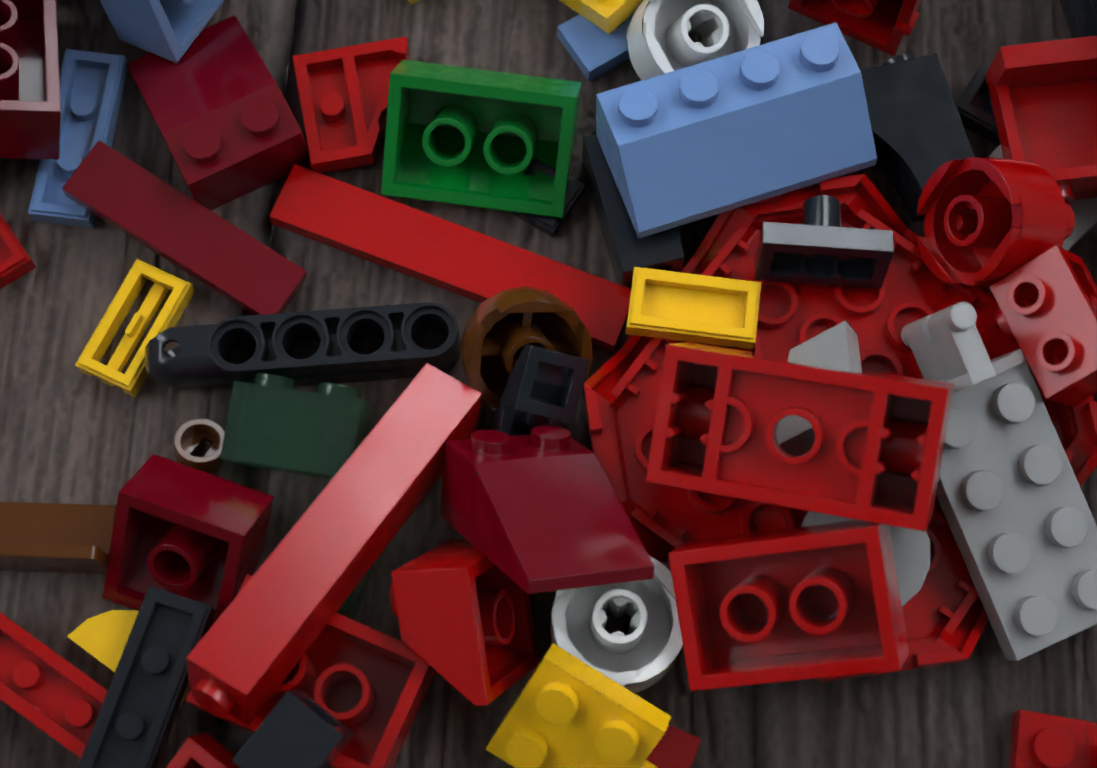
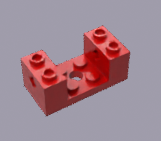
M692 342L666 344L645 482L925 532L933 516L954 384L889 373L873 376L753 357L752 352ZM797 415L805 418L812 425L815 440L808 453L792 455L780 447L776 438V430L784 417Z

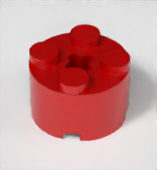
M975 156L946 162L927 181L920 195L917 215L925 216V236H917L918 248L925 264L942 281L964 286L990 287L1057 245L1062 248L1064 240L1071 235L1075 225L1074 211L1070 205L1065 203L1060 187L1052 175L1035 163L1021 160Z

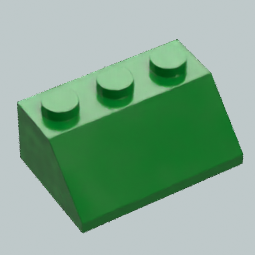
M402 60L390 73L381 194L563 218L576 140L582 82ZM535 158L556 170L555 178L537 170L534 176L524 175V173Z

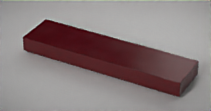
M98 140L62 188L65 196L253 315L283 313L307 279L306 270Z

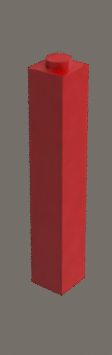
M428 363L425 364L186 657L191 694L201 707L217 717L226 718L230 714L248 726L251 724L441 477L444 467L446 440L470 439L471 433L477 430L482 393Z

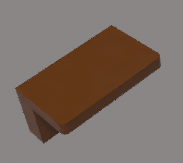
M0 502V571L106 574L116 505Z

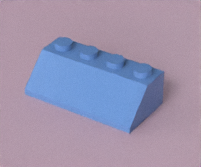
M837 22L596 94V136L638 238L876 165L877 161L862 74Z

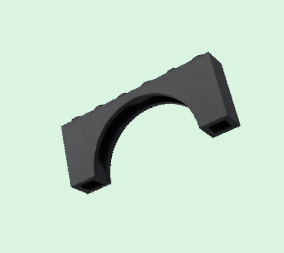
M937 53L916 58L913 54H902L887 60L882 66L861 71L877 155L876 165L873 167L889 181L899 194L912 222L924 219L925 217L924 215H917L918 202L923 188L932 174L941 165L951 160L975 157ZM596 131L590 136L583 137L582 166L617 284L631 289L634 267L681 272L684 253L679 226L638 238L597 139Z

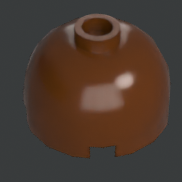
M521 286L499 291L483 301L466 322L460 342L464 374L473 389L482 393L481 400L488 403L495 412L512 370L526 344L588 359L589 364L584 382L587 379L593 361L591 335L575 310L548 290Z

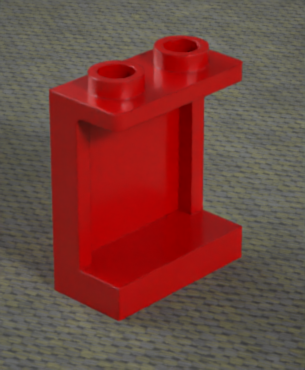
M1097 35L1001 46L985 76L1003 158L1029 161L1047 170L1057 182L1064 201L1068 205L1072 204L1075 200L1097 198Z

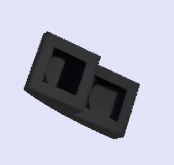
M526 344L507 381L490 430L501 431L510 436L531 434V429L537 426H556L561 428L562 421L573 423L589 360Z

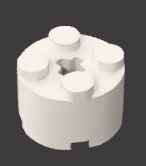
M644 0L635 11L626 29L629 57L635 72L642 81L760 45L761 37L764 36V18L757 0ZM697 30L701 35L702 41L694 43L688 33H693Z
M651 556L649 557L655 566L653 579L557 590L551 612L552 643L633 693L645 690L658 682L671 668L683 645L671 571ZM610 612L616 618L621 617L625 613L631 616L632 619L628 628L629 635L625 636L619 630L609 634L605 630L606 613Z

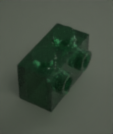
M257 373L254 384L238 381L233 383L220 459L237 465L332 479L369 434L373 407L362 399H356L357 389L350 386L319 383L318 392L313 393L293 390V379Z

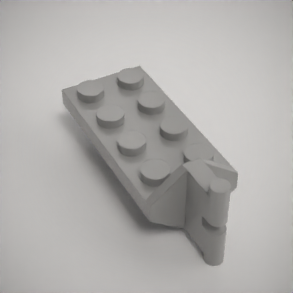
M959 302L905 325L901 331V339L907 347L911 348L924 379L954 384L936 496L1006 660L1018 661L1097 624V525L1021 349L990 360L975 326L977 314L974 307L967 302Z

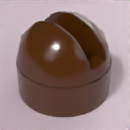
M193 419L178 428L174 436V455L178 463L212 474L221 467L227 448V437L221 426L211 420ZM205 441L212 444L204 457H197Z

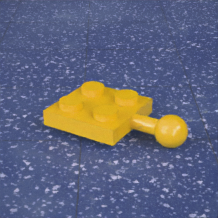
M552 643L494 732L485 750L514 768H658L646 759L665 734L671 716Z

